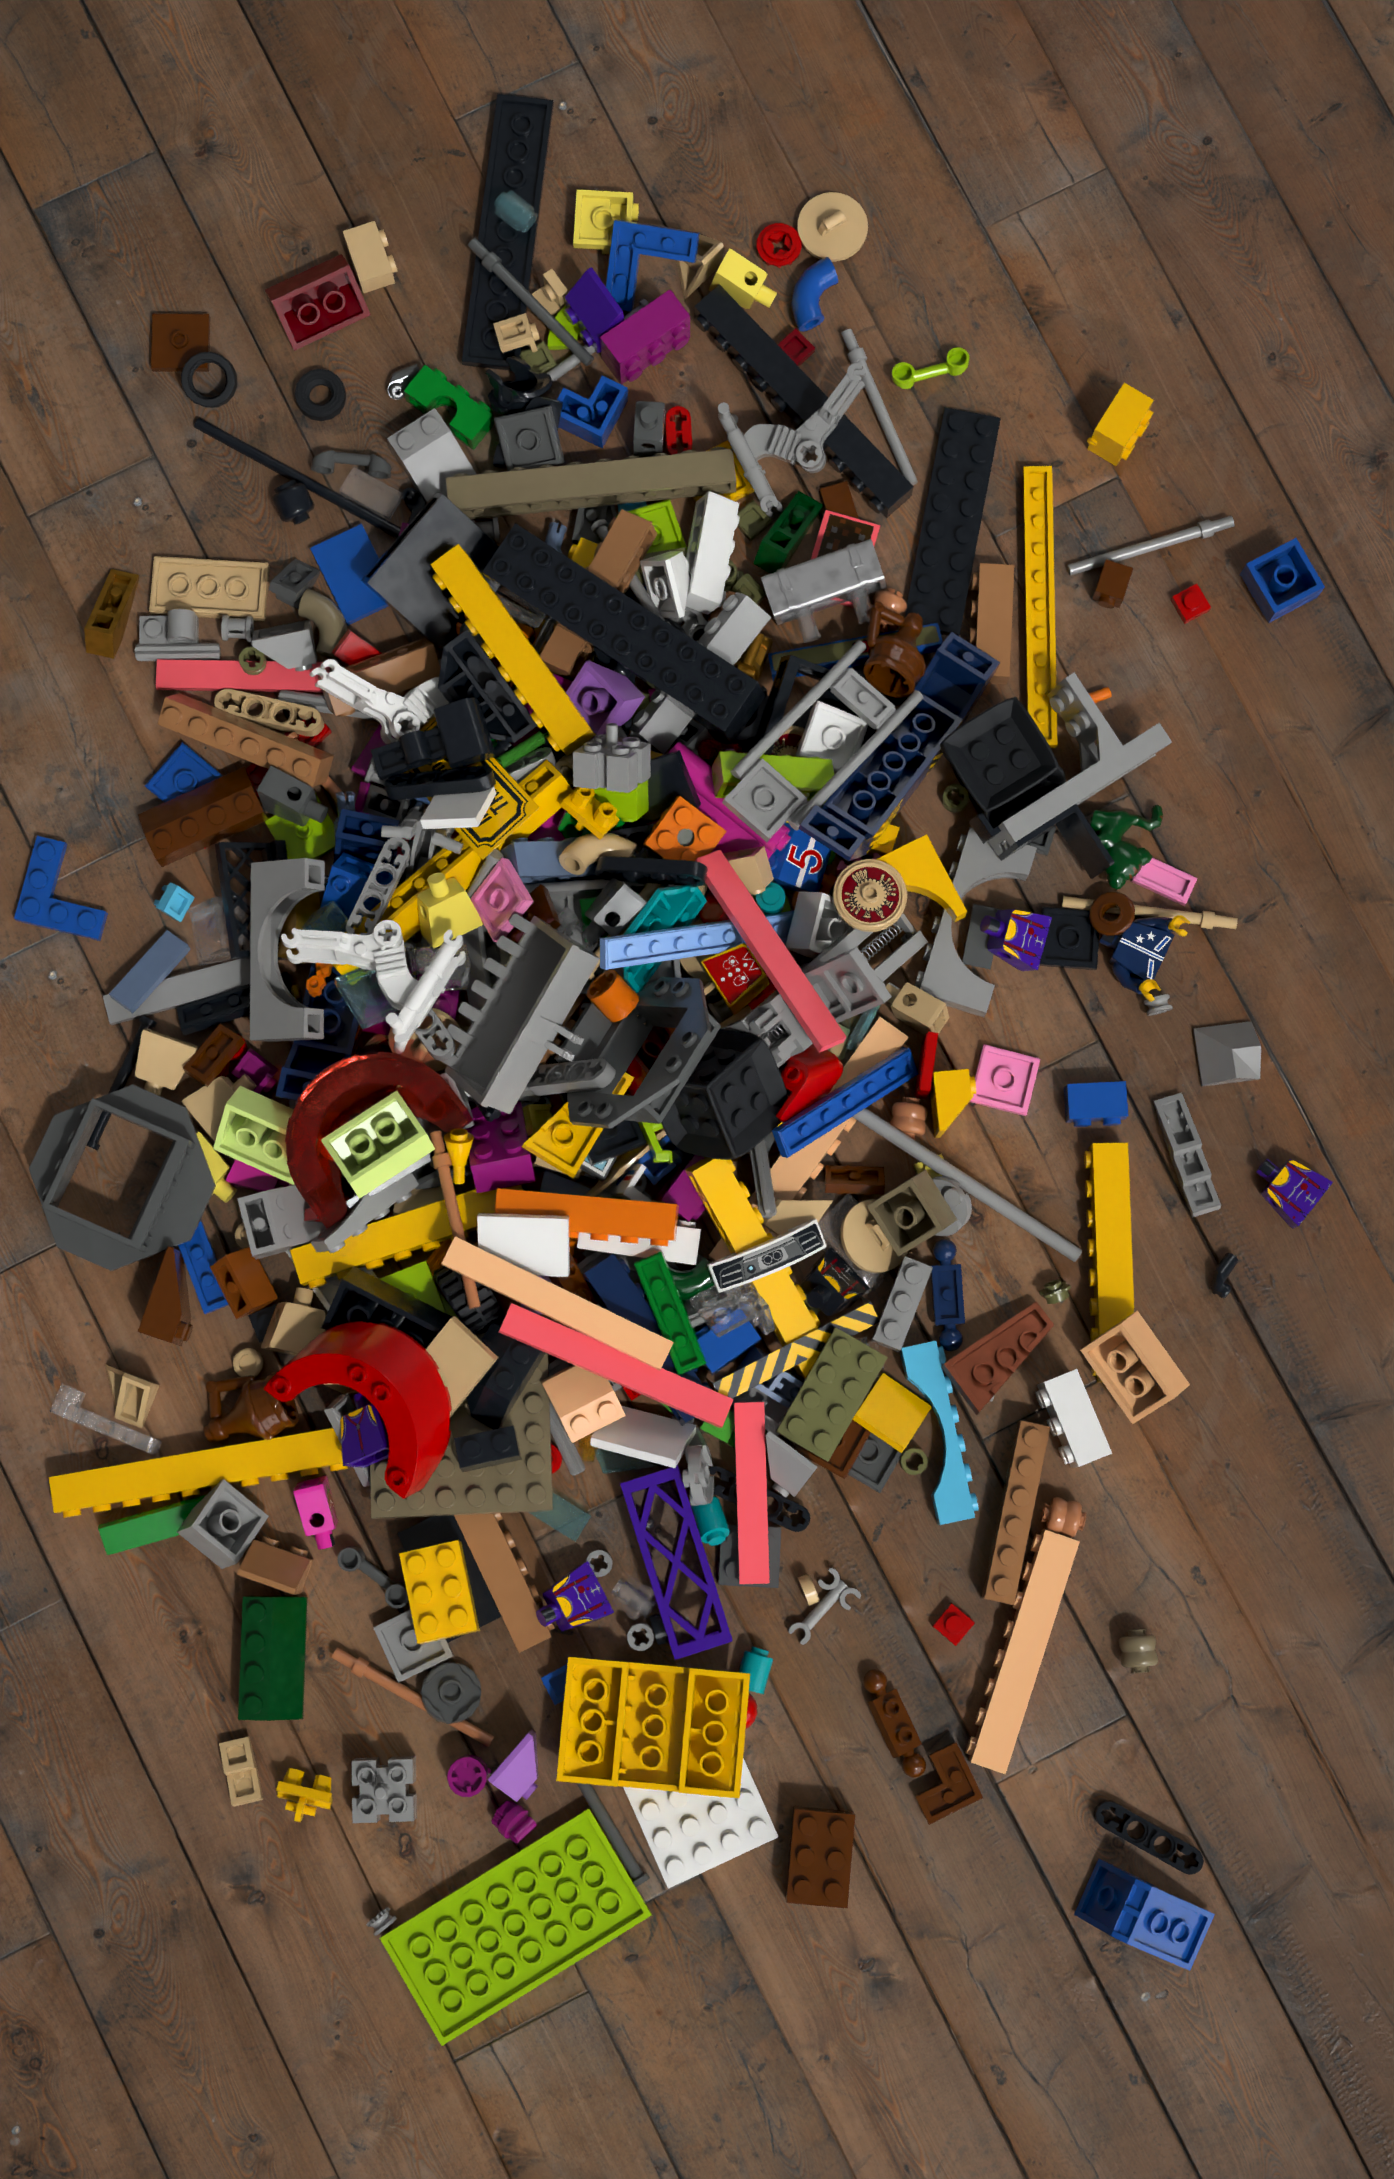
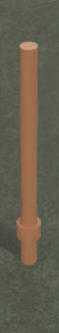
M434 1131L429 1133L431 1142L435 1147L432 1161L434 1169H438L453 1239L457 1237L466 1241L449 1168L452 1166L449 1154L446 1153L442 1132ZM461 1275L469 1309L481 1307L475 1281Z
M336 1648L331 1658L352 1669L351 1673L360 1678L362 1676L368 1678L427 1712L422 1704L421 1694L369 1665L370 1662L364 1658L359 1657L357 1659L342 1649ZM466 1720L461 1723L448 1724L489 1747L494 1738L491 1734Z

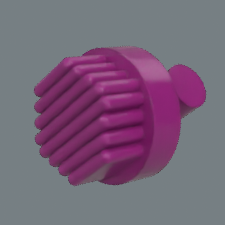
M505 1801L496 1810L491 1820L502 1836L506 1839L511 1838L516 1844L537 1826L536 1822L531 1817H528V1811L513 1801Z

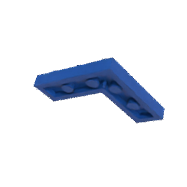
M615 219L606 288L620 308L624 311L633 310L640 254L695 263L700 233Z
M37 836L14 920L101 941L108 916L106 911L53 899L67 844L62 841Z

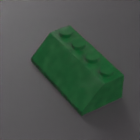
M243 1597L238 1720L275 1721L303 1719L308 1597Z

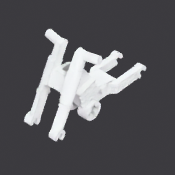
M327 659L320 667L315 668L309 674L311 677L315 675L321 677V680L315 683L316 687L323 689L356 710L378 720L382 726L380 735L386 744L399 741V738L406 733L419 731L420 726L425 724L434 714L433 710L435 708L449 704L438 689L439 677L432 678L418 685L402 697L393 692L376 688V686L341 667L333 659ZM439 659L438 661L441 668L442 659ZM330 667L332 672L328 673L324 668Z
M393 920L379 922L375 926L374 932L370 935L336 931L299 930L296 928L292 929L293 939H288L286 934L281 935L285 947L291 949L297 947L299 952L297 955H293L290 949L286 951L288 960L293 964H300L302 962L348 964L376 972L378 985L387 1001L393 1008L401 1010L398 1016L395 1013H389L386 1016V1021L392 1027L393 1034H395L393 1049L397 1054H402L405 1051L406 1045L416 1028L422 1024L440 994L445 992V986L457 967L463 965L466 961L464 951L460 952L458 957H454L458 949L463 945V937L458 935L455 941H451L453 938L452 930H447L441 947L430 964L423 969L425 972L419 981L416 980L408 970L401 928Z

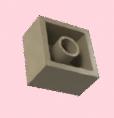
M926 1169L867 1205L898 1257L957 1221V1218Z

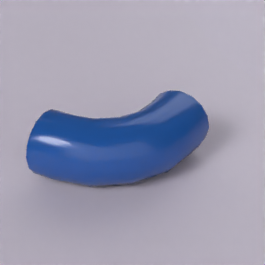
M829 257L820 259L804 270L794 286L791 307L799 331L811 330L824 321L819 305L820 296L826 289L838 284V276Z

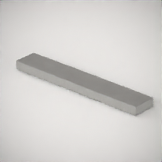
M237 959L164 979L133 1014L113 1000L109 994L104 995L103 1000L109 1023L115 1025L140 1018L141 1015L148 1016L174 1009L250 984V959Z

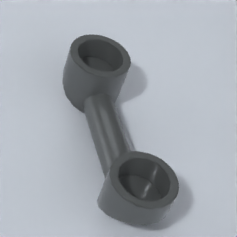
M331 450L322 452L312 459L311 470L316 473L332 474L334 473L335 463L369 466L368 475L374 478L388 479L391 477L392 468L390 464L375 454L346 453Z
M348 1546L340 1551L337 1559L339 1566L348 1572L359 1569L386 1590L385 1600L389 1606L401 1608L409 1602L405 1582L393 1581L367 1561L366 1555L360 1547Z

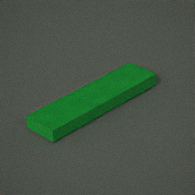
M658 1252L635 1262L634 1266L662 1336L674 1342L669 1353L678 1375L708 1364L663 1252Z
M206 1495L100 1524L98 1530L107 1555L178 1536L177 1531L191 1510Z

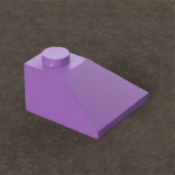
M590 660L585 662L566 691V694L596 735L606 734V724L616 723L618 728L631 719L645 698L626 676Z
M532 1729L488 1779L491 1784L516 1802L521 1797L527 1800L538 1787L534 1783L538 1778L536 1732Z

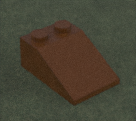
M168 1246L138 1332L182 1346L183 1341L187 1342L193 1329V1325L190 1324L191 1311L185 1262L179 1250Z

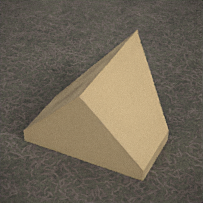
M700 234L696 262L691 263L677 260L684 301L722 263L724 259V245L721 241Z
M778 1198L775 1202L777 1214L771 1219L764 1218V1223L762 1224L778 1237L787 1233L789 1229L810 1220L817 1219V1222H819L833 1200H780Z
M105 1364L116 1410L114 1418L142 1428L160 1385Z

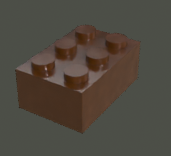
M793 1806L785 1896L786 1903L848 1909L855 1825L854 1811Z

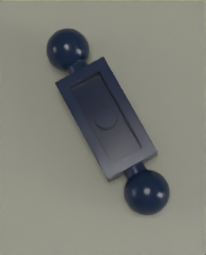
M941 1239L933 1247V1254L940 1261V1265L931 1266L933 1267L931 1280L935 1326L944 1325V1330L939 1336V1343L943 1346V1349L955 1351L960 1348L963 1342L962 1334L956 1329V1325L965 1324L961 1264L952 1265L951 1262L957 1252L955 1244L949 1239Z

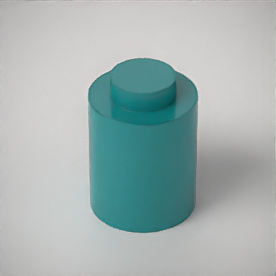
M770 882L765 887L766 890L764 892L756 894L755 902L764 915L781 913L785 904L783 888L776 883Z
M713 1497L712 1502L706 1505L691 1506L701 1541L711 1546L723 1543L730 1531L719 1498Z
M752 1646L751 1651L744 1650L739 1672L750 1674L749 1691L764 1694L773 1658L768 1657V1650Z

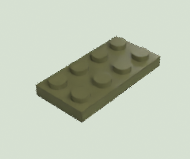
M835 1327L777 1427L776 1432L822 1459L829 1461L888 1357Z

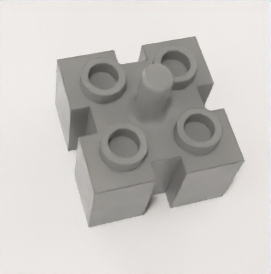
M616 723L606 724V734L596 735L595 738L585 742L584 746L573 752V787L589 789L600 787L607 788V791L630 793L638 787V783L642 784L651 777V743L640 742V738L626 737L622 739V742H618V725Z
M416 1756L391 1757L388 1759V1765H380V1757L355 1758L352 1760V1786H360V1795L352 1798L353 1823H377L383 1814H389V1822L414 1821L417 1818L416 1793H409V1784H413L416 1781Z

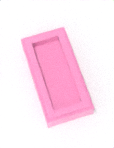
M1152 858L1148 864L1142 866L1140 872L1133 877L1131 882L1185 906L1198 878Z

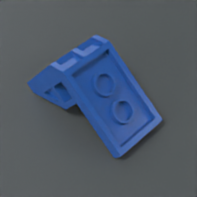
M1098 1859L1074 1913L1075 1916L1108 1935L1189 1971L1193 1966L1215 1915L1101 1859Z

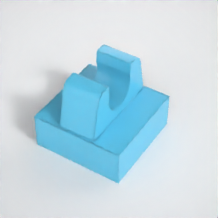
M170 882L169 885L162 887V890L165 892L160 901L155 899L154 905L172 919L182 922L195 897L178 885Z

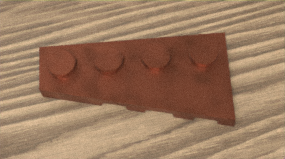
M1036 1301L944 1363L941 1368L974 1413L978 1415L1051 1330L1054 1324Z

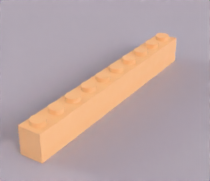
M879 1017L843 1067L842 1075L830 1093L902 1047L909 1048L905 1044L909 1037ZM849 1118L788 1158L781 1157L780 1155L770 1169L775 1202L778 1198L780 1200L802 1199L807 1191L803 1186L810 1177L813 1180L816 1179L824 1168V1165L820 1162L826 1154L830 1156L834 1154L841 1144V1141L837 1138L843 1130L847 1132L851 1130L857 1121L855 1118ZM755 1191L748 1201L752 1208L756 1207L758 1209ZM761 1224L766 1234L771 1232L765 1225ZM722 1238L709 1254V1259L712 1261L731 1254Z

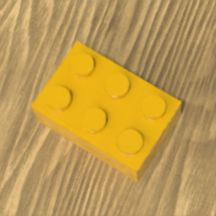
M455 1540L399 1553L417 1644H425L480 1631L461 1541Z

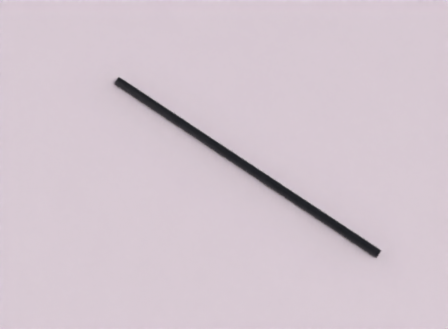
M201 418L196 420L194 428L291 481L295 480L296 484H304L307 490L395 538L399 536L401 527ZM499 590L496 591L497 594L521 606L520 604H518L517 602H515Z

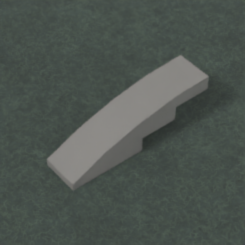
M1182 1092L1155 1100L1154 1107L1192 1217L1219 1210L1221 1203L1211 1180V1171L1201 1149L1202 1142Z

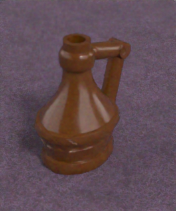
M876 602L868 609L870 616L867 634L869 659L864 663V675L867 681L881 693L896 698L908 697L914 692L915 683L925 675L926 671L924 658L916 647V639L923 630V619L917 613H909L906 617H903L901 614L885 608L881 602ZM881 619L899 626V631L892 636L879 637Z
M276 1372L270 1373L265 1379L256 1380L253 1375L207 1382L206 1390L208 1391L210 1417L212 1420L209 1422V1425L204 1426V1434L209 1442L226 1440L230 1434L248 1433L262 1437L265 1440H271L284 1428L294 1427L297 1424L298 1411L295 1400L281 1402L264 1390V1387ZM242 1389L233 1408L222 1417L220 1392Z

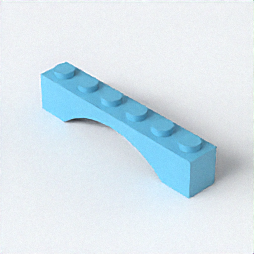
M937 1341L903 1347L900 1355L905 1378L917 1387L928 1400L937 1416L942 1432L944 1447L943 1465L938 1483L931 1495L937 1524L943 1525L975 1518L974 1511H978L979 1507L976 1494H970L968 1482L972 1481L970 1466L968 1463L963 1464L961 1452H965L966 1448L963 1435H957L955 1423L959 1422L956 1405H950L948 1396L949 1393H953L952 1384L949 1377L944 1376L943 1369L941 1368L942 1364L946 1363L943 1346L938 1347Z

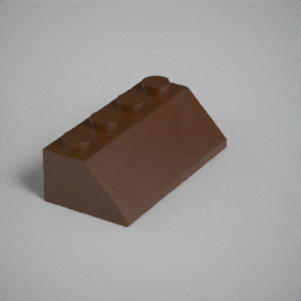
M245 767L138 814L145 837L156 861L161 867L268 820Z

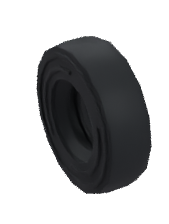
M311 370L304 374L296 384L295 399L297 406L305 416L312 420H331L340 414L345 406L347 395L344 383L338 375L329 370ZM319 385L328 387L332 393L330 400L322 405L315 404L310 400L311 390Z

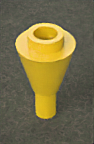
M462 1128L452 1129L450 1133L444 1135L446 1148L453 1166L454 1184L465 1183V1166L474 1139L471 1133Z

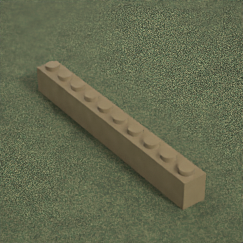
M715 447L709 451L702 452L686 450L681 454L668 455L667 453H657L652 457L644 458L628 456L624 460L614 461L599 459L595 463L571 462L565 466L556 467L549 464L542 465L536 469L517 467L507 472L488 470L477 475L459 473L446 478L448 499L471 520L704 496L708 491L716 494L736 492V473L733 449Z

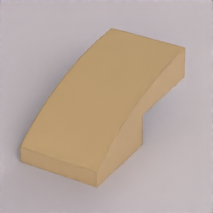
M250 1737L219 1743L223 1770L227 1776L231 1805L235 1807L263 1800Z

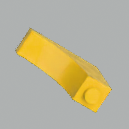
M927 834L875 859L894 867L902 876L907 891L922 894L940 904L951 916L954 923L965 918L967 910Z

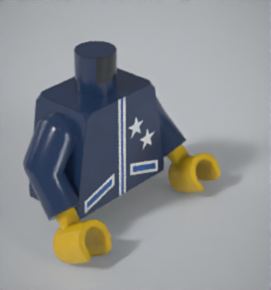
M1177 915L1173 919L1165 917L1141 918L1133 921L1132 925L1122 934L1116 936L1102 934L1099 943L1114 949L1109 963L1112 965V971L1122 987L1138 994H1143L1146 1000L1150 1002L1154 1000L1149 991L1152 989L1161 991L1154 978L1175 936L1171 932L1174 931L1182 937L1186 936L1187 932L1184 929H1179V927L1183 923L1190 924L1187 918L1182 915Z

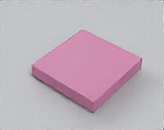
M506 858L499 860L470 898L493 942H497L500 936L506 937L514 926L509 923V920L514 913L523 916L534 902L511 861Z
M984 1044L975 1075L976 1094H973L970 1102L1026 1116L1040 1059Z

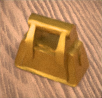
M759 632L734 666L758 681L771 650L773 640Z

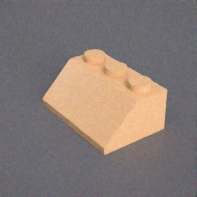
M1138 1310L1080 1350L1132 1424L1177 1397L1190 1385Z

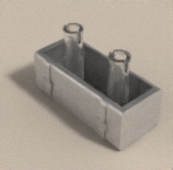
M871 539L858 544L847 545L846 548L786 569L781 568L777 572L761 577L777 625L797 619L804 643L821 638L813 613L852 600L858 617V623H867L870 617L868 609L872 606L868 594L887 588Z

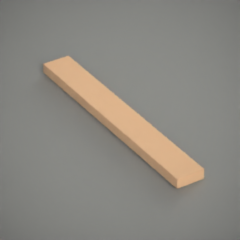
M454 1237L441 1265L659 1371L674 1343L460 1238Z

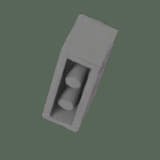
M906 1256L903 1258L871 1342L896 1352L901 1351L933 1267Z

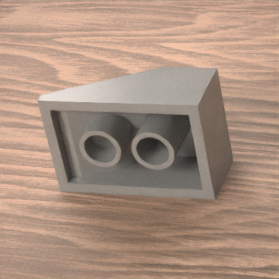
M435 408L387 438L390 451L415 488L421 493L426 503L435 493L444 494L448 498L446 478L459 473L477 475L452 432Z

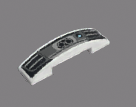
M813 1219L789 1229L783 1235L743 1252L733 1253L709 1263L707 1267L716 1290L720 1293L782 1270L819 1252L827 1246L817 1219Z

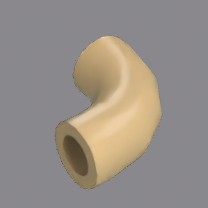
M593 833L577 837L560 854L559 862L569 873L581 875L589 865L597 862L599 857H632L638 845L614 833H606L601 840Z

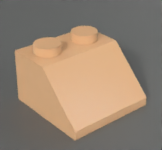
M571 1365L541 1381L561 1425L572 1443L626 1416L609 1380L578 1366Z

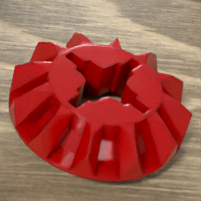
M774 223L765 227L760 232L756 247L759 258H762L768 266L773 265L780 269L785 265L791 266L793 261L799 258L802 241L799 233L790 225ZM784 238V248L786 250L780 249L774 254V245L772 243L778 244Z

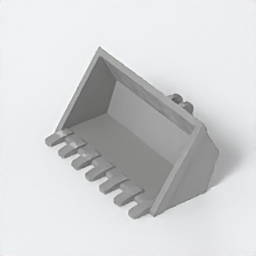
M516 913L512 915L509 923L524 932L518 944L505 936H500L496 945L511 954L505 966L492 958L486 960L484 968L498 976V979L493 988L479 980L474 981L471 990L486 1000L480 1010L467 1002L461 1004L458 1009L459 1013L473 1022L467 1032L454 1024L448 1026V1032L460 1045L451 1058L442 1061L448 1065L445 1072L481 1106L487 1108L489 1106L511 1114L547 1049L572 1062L575 1055L570 1050L554 1043L553 1040L557 1033H560L574 1044L581 1045L584 1038L562 1024L600 959L593 951L557 931L534 915L530 922ZM437 1046V1048H436V1049H438V1048L441 1049V1051L446 1050L445 1048H443V1047H441V1046Z

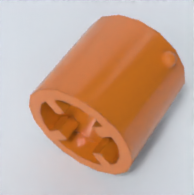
M608 970L600 974L590 984L586 995L611 1022H618L626 1018L639 1002L638 994L615 970Z

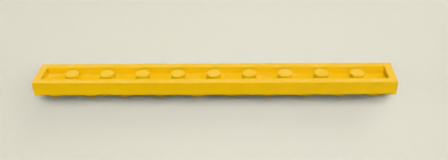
M1023 466L1027 711L1050 748H1057V713L1052 709L1049 697L1047 696L1056 687L1052 466Z

